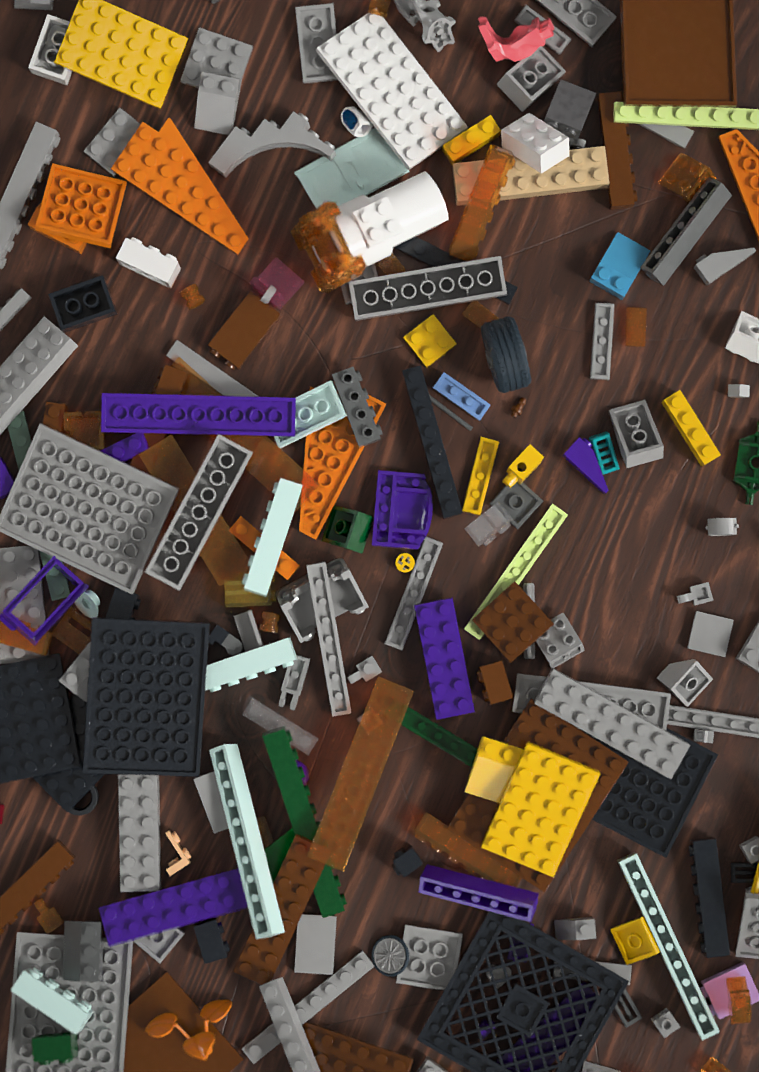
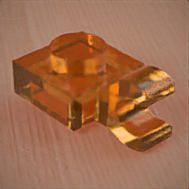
M43 898L34 903L41 914L37 917V920L47 934L64 923L54 906L48 909Z

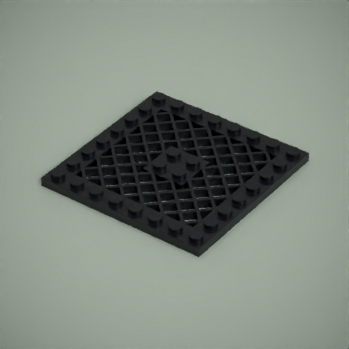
M489 911L418 1035L417 1040L471 1072H513L506 1068L515 1065L516 1071L520 1072L518 1064L527 1061L531 1070L528 1072H548V1070L557 1068L555 1072H579L628 985L629 980L524 920ZM501 931L507 933V934H503V935L498 936ZM509 937L511 947L500 949L498 940ZM512 937L521 941L523 944L514 946ZM496 941L498 950L489 953L491 947ZM526 947L528 957L517 959L515 949ZM529 947L533 948L534 950L540 953L531 955ZM512 951L515 960L504 963L502 953ZM499 954L502 964L491 966L489 957ZM545 956L557 963L548 965ZM543 957L545 966L534 969L532 959ZM486 958L488 968L480 969ZM529 960L532 970L521 973L519 963ZM516 964L518 974L508 976L506 966ZM559 966L562 976L551 979L549 969ZM562 966L568 968L574 973L565 975ZM503 967L505 977L495 980L492 970ZM546 970L548 980L538 982L536 972ZM489 971L492 981L481 984L479 974ZM533 974L535 983L525 986L522 976ZM579 975L590 981V983L581 984ZM475 976H477L479 984L469 987ZM576 976L579 986L568 988L566 979ZM520 977L522 986L515 983L511 989L509 980ZM563 980L565 989L555 992L553 982ZM506 981L509 990L498 993L496 983ZM550 983L552 993L542 996L539 986ZM493 985L495 994L485 997L483 987ZM596 985L602 988L599 994ZM593 986L595 996L585 998L583 988ZM537 987L539 996L527 989ZM480 988L482 998L471 1000L469 991ZM580 989L582 999L572 1002L570 992ZM467 992L469 1001L460 1004ZM567 993L569 1003L559 1005L556 996ZM508 995L507 999L505 1000L502 1006L500 997ZM553 997L556 1006L547 1009L550 1003L544 999ZM497 998L499 1008L488 1010L486 1001ZM595 1000L590 1010H588L587 1002ZM484 1002L486 1011L475 1014L473 1004ZM584 1003L586 1012L576 1015L573 1005ZM470 1005L473 1015L462 1018L460 1008ZM570 1007L573 1016L562 1019L560 1009ZM457 1009L459 1019L450 1021ZM557 1010L560 1020L549 1022L547 1013ZM499 1012L496 1018L501 1021L492 1024L490 1014ZM544 1014L546 1023L538 1025L539 1021L541 1020ZM487 1015L490 1025L479 1027L477 1017ZM585 1017L579 1028L577 1019ZM474 1019L476 1028L466 1031L463 1021ZM574 1020L576 1030L566 1032L564 1022ZM461 1022L463 1032L452 1034L450 1025ZM561 1023L563 1033L553 1036L550 1026ZM507 1024L518 1031L509 1033ZM504 1025L506 1034L496 1037L494 1027ZM446 1027H448L450 1035L444 1032ZM547 1027L550 1037L539 1039L537 1030ZM491 1028L493 1038L483 1041L480 1031ZM478 1032L480 1042L469 1044L467 1035ZM533 1032H535L537 1040L526 1043L524 1034L531 1037ZM576 1034L571 1044L569 1045L567 1036ZM521 1035L523 1044L513 1047L510 1037ZM464 1036L466 1044L455 1038ZM564 1037L567 1046L556 1049L554 1040ZM508 1038L510 1048L499 1050L497 1041ZM551 1041L553 1050L543 1053L541 1043ZM495 1042L497 1051L486 1054L484 1044ZM538 1044L540 1054L530 1056L527 1047ZM481 1046L483 1054L474 1050L473 1047ZM525 1048L527 1057L516 1060L514 1051ZM566 1051L560 1062L558 1053ZM512 1052L514 1061L503 1064L501 1054ZM555 1054L557 1064L547 1066L544 1057ZM498 1055L500 1064L489 1057ZM542 1058L544 1067L533 1070L531 1060Z

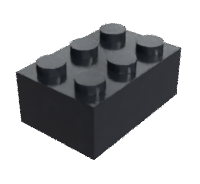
M103 275L48 294L63 333L117 315L112 296Z

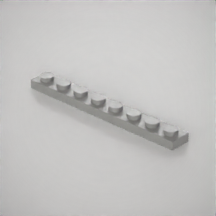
M326 562L308 564L306 567L332 717L350 714L351 707Z
M363 950L294 1005L302 1025L374 967L372 961ZM274 1023L242 1047V1050L253 1064L281 1043Z

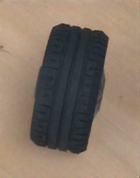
M507 316L503 317V319L499 318L491 322H485L481 326L485 355L498 391L507 393L515 389L528 387L531 383V375L527 354L514 318Z

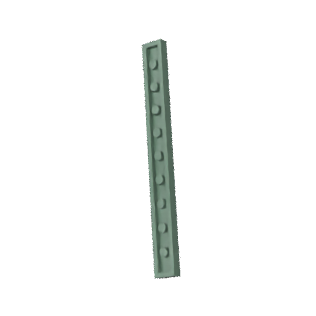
M24 411L20 412L8 426L19 470L32 442ZM39 550L44 567L52 556ZM53 566L46 574L51 599L55 601L67 598L71 592L67 578Z

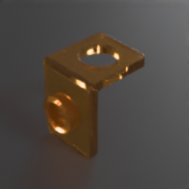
M371 0L368 12L386 18L391 0Z

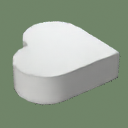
M506 966L507 974L511 976V970ZM503 967L492 970L495 980L505 977ZM486 972L487 977L492 981L490 972ZM506 981L496 983L497 989L501 987Z

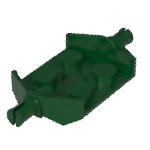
M757 421L755 434L739 440L733 482L746 491V505H753L754 494L759 491V468H754L751 464V460L754 457L759 458V421Z

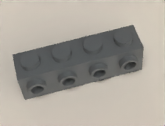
M353 366L332 374L359 448L381 440L380 435L383 433L379 423L375 425L373 417L376 414L373 406H368L366 399H369L366 388H361L360 381H362L359 370L355 371Z

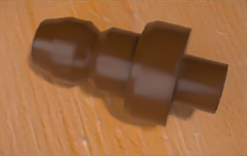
M521 397L518 403L511 408L512 417L516 418L517 415L520 416L522 414L523 406L526 404L525 398Z

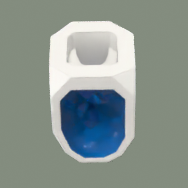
M354 106L345 107L341 113L343 125L354 136L363 137L373 127L364 113Z

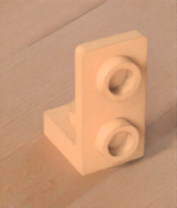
M168 830L165 834L182 858L179 860L177 857L168 863L170 867L166 871L171 876L191 862L189 859L191 855L186 848L182 849L178 843L181 840L175 831L172 833L171 830Z

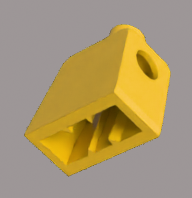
M530 444L508 467L506 471L508 475L502 480L503 483L509 488L516 482L521 484L540 465L544 456Z

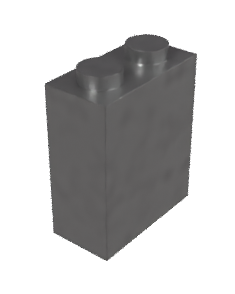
M560 80L544 122L565 136L578 140L596 93Z

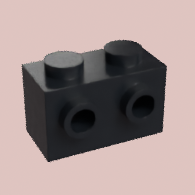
M412 845L407 849L402 847L394 853L392 868L398 876L402 874L403 877H406L423 865V861Z

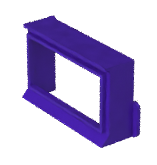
M53 556L2 610L0 621L10 630H18L35 646L89 586L63 565L56 556ZM54 566L76 588L33 633L11 611Z

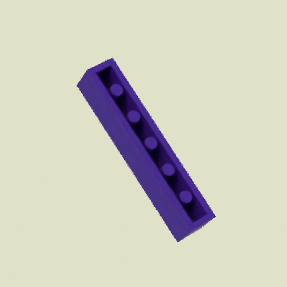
M428 864L420 877L418 892L531 922L537 909L539 893Z

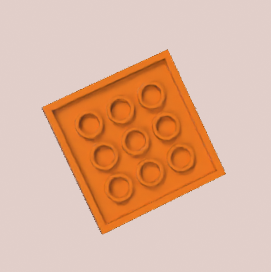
M52 163L35 231L111 248L127 181Z

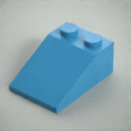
M617 232L589 282L623 300L650 250Z

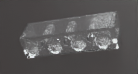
M252 698L242 714L268 731L285 726L286 731L290 730L293 738L290 744L307 755L310 754L319 739L255 698Z

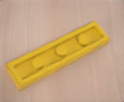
M484 437L480 438L462 511L480 516L499 441Z

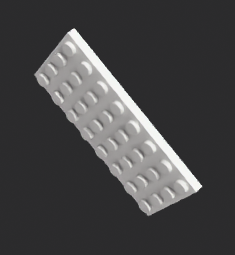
M376 8L317 47L316 52L408 170L440 149L445 143L467 130L468 126Z

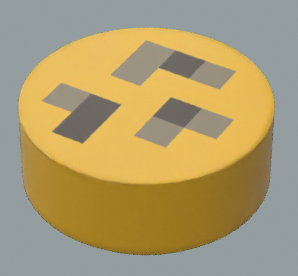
M403 553L396 558L395 564L399 571L406 573L413 569L415 561L410 554Z

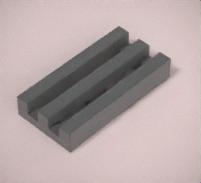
M625 989L623 993L637 1017L633 1018L622 997H620L619 1002L630 1021H626L617 1004L615 1010L627 1028L642 1019V1016Z

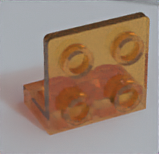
M680 153L659 180V183L681 195L688 205L708 177L715 180L716 177L710 167Z

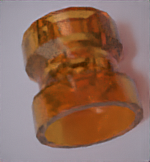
M192 284L180 292L182 298L186 299V305L189 310L200 306L206 301L203 295L199 294V288L196 284Z
M262 611L261 617L264 620L260 624L259 630L278 633L279 627L277 622L280 620L281 614Z

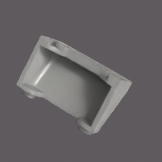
M338 558L327 563L326 568L335 617L348 610L352 614L364 612L369 606L344 559ZM308 574L276 592L277 600L300 643L313 639L316 633L315 628L317 627Z

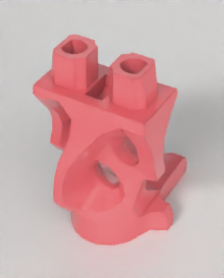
M481 16L478 18L480 23L478 25L479 30L486 42L488 51L496 62L503 59H509L513 62L525 59L532 55L540 46H544L546 39L554 35V26L550 18L541 22L539 17H536L532 20L531 25H519L514 28L508 38L497 35L487 17Z

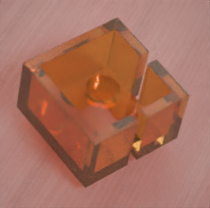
M85 411L86 417H84L82 412L63 413L64 430L71 433V435L68 433L65 435L99 451L106 448L105 432H101V411Z

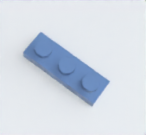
M445 372L433 387L434 390L478 421L482 419L491 406Z

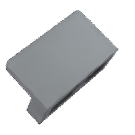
M248 610L247 612L235 615L234 619L245 652L264 646L253 611Z

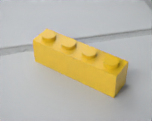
M681 390L661 402L701 467L721 455Z

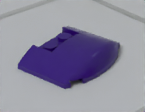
M378 470L372 546L419 549L420 544L428 534L433 511L432 494L430 487L425 481L426 477L424 474Z

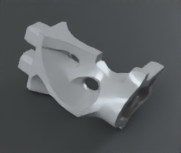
M394 0L398 11L413 27L420 20L423 25L422 39L425 44L431 43L435 50L439 52L445 45L455 43L451 27L456 22L452 17H445L438 10V7L441 6L438 0Z

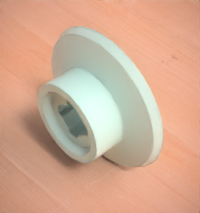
M87 590L74 603L85 616L96 618L99 613L98 606L100 605V600L93 591Z

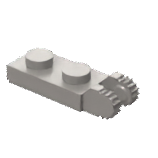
M296 655L297 660L293 661L294 665L287 667L278 705L283 707L286 703L287 693L293 694L290 703L291 710L296 708L310 663L309 658Z

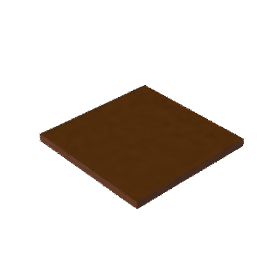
M620 0L624 106H737L733 0Z
M168 971L128 1006L124 1072H230L244 1058L210 1021L208 1022V1032L214 1035L215 1041L212 1046L213 1051L207 1056L206 1060L192 1057L183 1050V1044L187 1039L176 1027H173L169 1034L158 1038L152 1037L145 1032L147 1025L155 1017L164 1013L175 1014L177 1016L175 1023L179 1024L190 1037L205 1032V1019L200 1016L201 1009Z

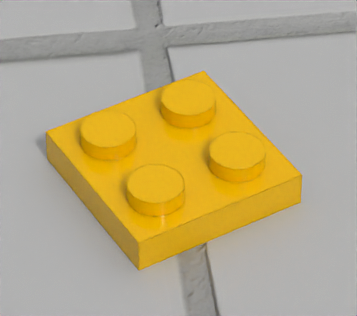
M434 314L403 337L426 368L457 345Z
M644 916L610 929L626 965L661 952Z

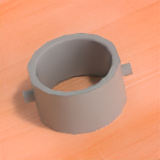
M737 518L707 519L708 526H706V530H708V536L737 535V528H739Z

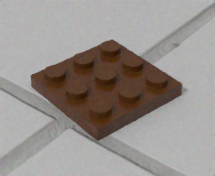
M513 582L472 619L510 663L554 625L516 582Z

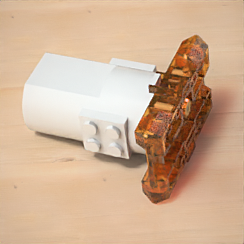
M424 171L369 198L365 195H360L339 206L336 202L326 201L317 207L316 210L302 216L290 232L299 250L306 249L314 266L311 275L319 291L330 293L339 286L361 276V273L367 266L390 256L393 247L447 221L448 212L439 188L430 175Z

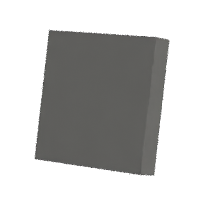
M516 482L511 488L505 486L490 502V505L518 530L540 506L543 500L526 484Z

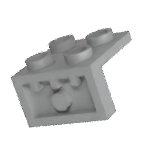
M564 613L552 618L551 621L554 625L536 640L551 669L585 651L583 643Z

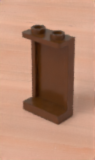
M252 291L248 293L208 344L211 348L209 352L217 358L220 356L226 360L225 364L232 370L235 368L240 370L241 365L274 323H277L281 318L279 312L270 305L260 301L261 298Z

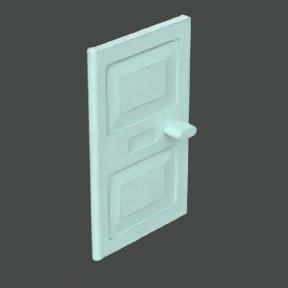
M373 128L367 135L356 137L335 149L336 156L332 161L322 156L294 173L299 178L318 213L321 215L320 208L327 205L328 209L331 210L360 195L367 196L408 173L409 170L377 129Z

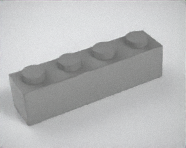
M22 288L15 291L14 296L6 301L4 307H0V331L31 299Z

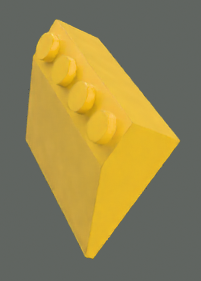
M482 736L465 792L500 803L524 749Z

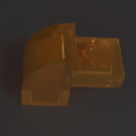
M745 976L726 978L731 1024L751 1022V998Z

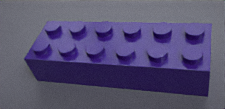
M453 598L415 604L414 608L436 719L475 712Z

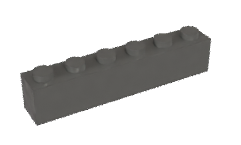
M708 177L640 267L651 280L663 286L730 199L732 194L722 182Z

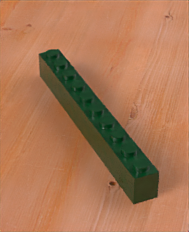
M285 726L263 732L262 737L295 836L298 834L329 849L326 839L322 840L320 834L323 832L320 821L316 822L314 814H317L314 803L310 804L308 796H311L308 784L304 785L302 780L305 777L302 766L298 767L296 762L299 759L296 748L292 749L290 744L293 741L290 730L286 731ZM332 857L328 858L314 888L323 918L344 912V905L347 904L344 893L340 894L338 889L341 886L338 875L334 876L332 871L335 868Z

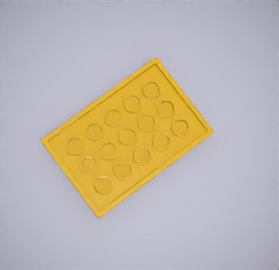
M78 0L54 64L161 109L188 38L103 0Z
M527 742L481 848L554 877L600 776V771Z

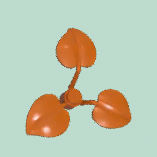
M215 1000L206 1004L200 1012L201 1018L205 1019V1032L199 1033L194 1037H190L179 1024L175 1023L177 1016L173 1013H164L155 1017L147 1025L145 1032L152 1037L158 1038L169 1034L173 1027H176L187 1039L183 1044V1050L192 1057L206 1060L207 1056L213 1051L212 1046L215 1041L214 1035L208 1032V1022L216 1023L224 1018L232 1006V1001Z

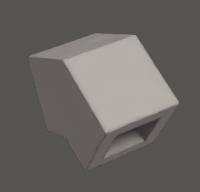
M728 384V397H749L750 385Z
M695 729L693 741L713 743L714 731Z

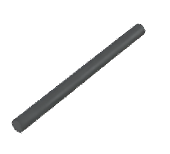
M429 395L433 404L469 431L472 430L473 427Z

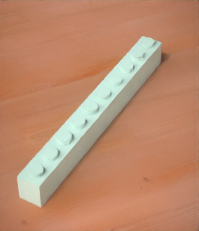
M224 744L210 749L256 939L269 938L284 933L238 744Z
M633 852L618 859L619 866L642 915L648 923L661 951L660 954L699 1037L704 1040L719 1033L720 1031L638 855Z

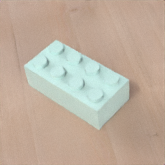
M34 967L33 969L24 970L10 991L75 1035L82 1031L94 1012L91 1009L92 1006L84 1000L78 1001L75 998L76 995L70 990L66 989L64 991L59 988L60 984L55 980L44 978V973Z

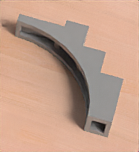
M293 111L281 129H279L280 126L271 120L269 122L264 119L251 137V133L245 128L239 129L235 126L208 163L211 168L226 178L235 167L247 158L274 148L293 147L306 149L318 153L331 161L336 156L335 147L331 143L318 139L319 135L312 130L308 131L310 128L309 119L302 113L296 114Z

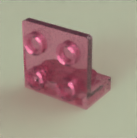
M275 258L258 278L254 277L250 281V284L262 296H264L270 285L277 288L269 302L280 311L304 284V281L278 258Z

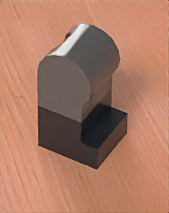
M217 625L209 635L208 642L214 645L217 641L226 648L230 655L236 656L242 653V642L221 626Z

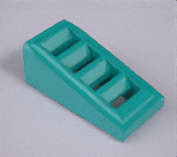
M602 432L590 436L589 440L602 474L619 470L610 434ZM605 439L606 442L597 445V441ZM604 447H608V450L599 452L598 450ZM610 454L611 457L601 460L602 456ZM613 461L612 465L603 467V464Z

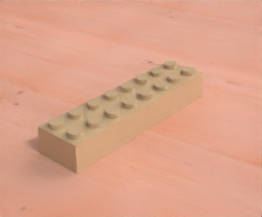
M605 146L569 150L567 158L543 173L538 172L515 156L454 163L452 167L457 206L608 188L610 184Z

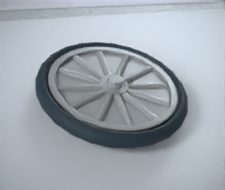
M386 935L378 939L372 949L374 967L385 976H396L402 973L409 962V950L406 943L394 935Z

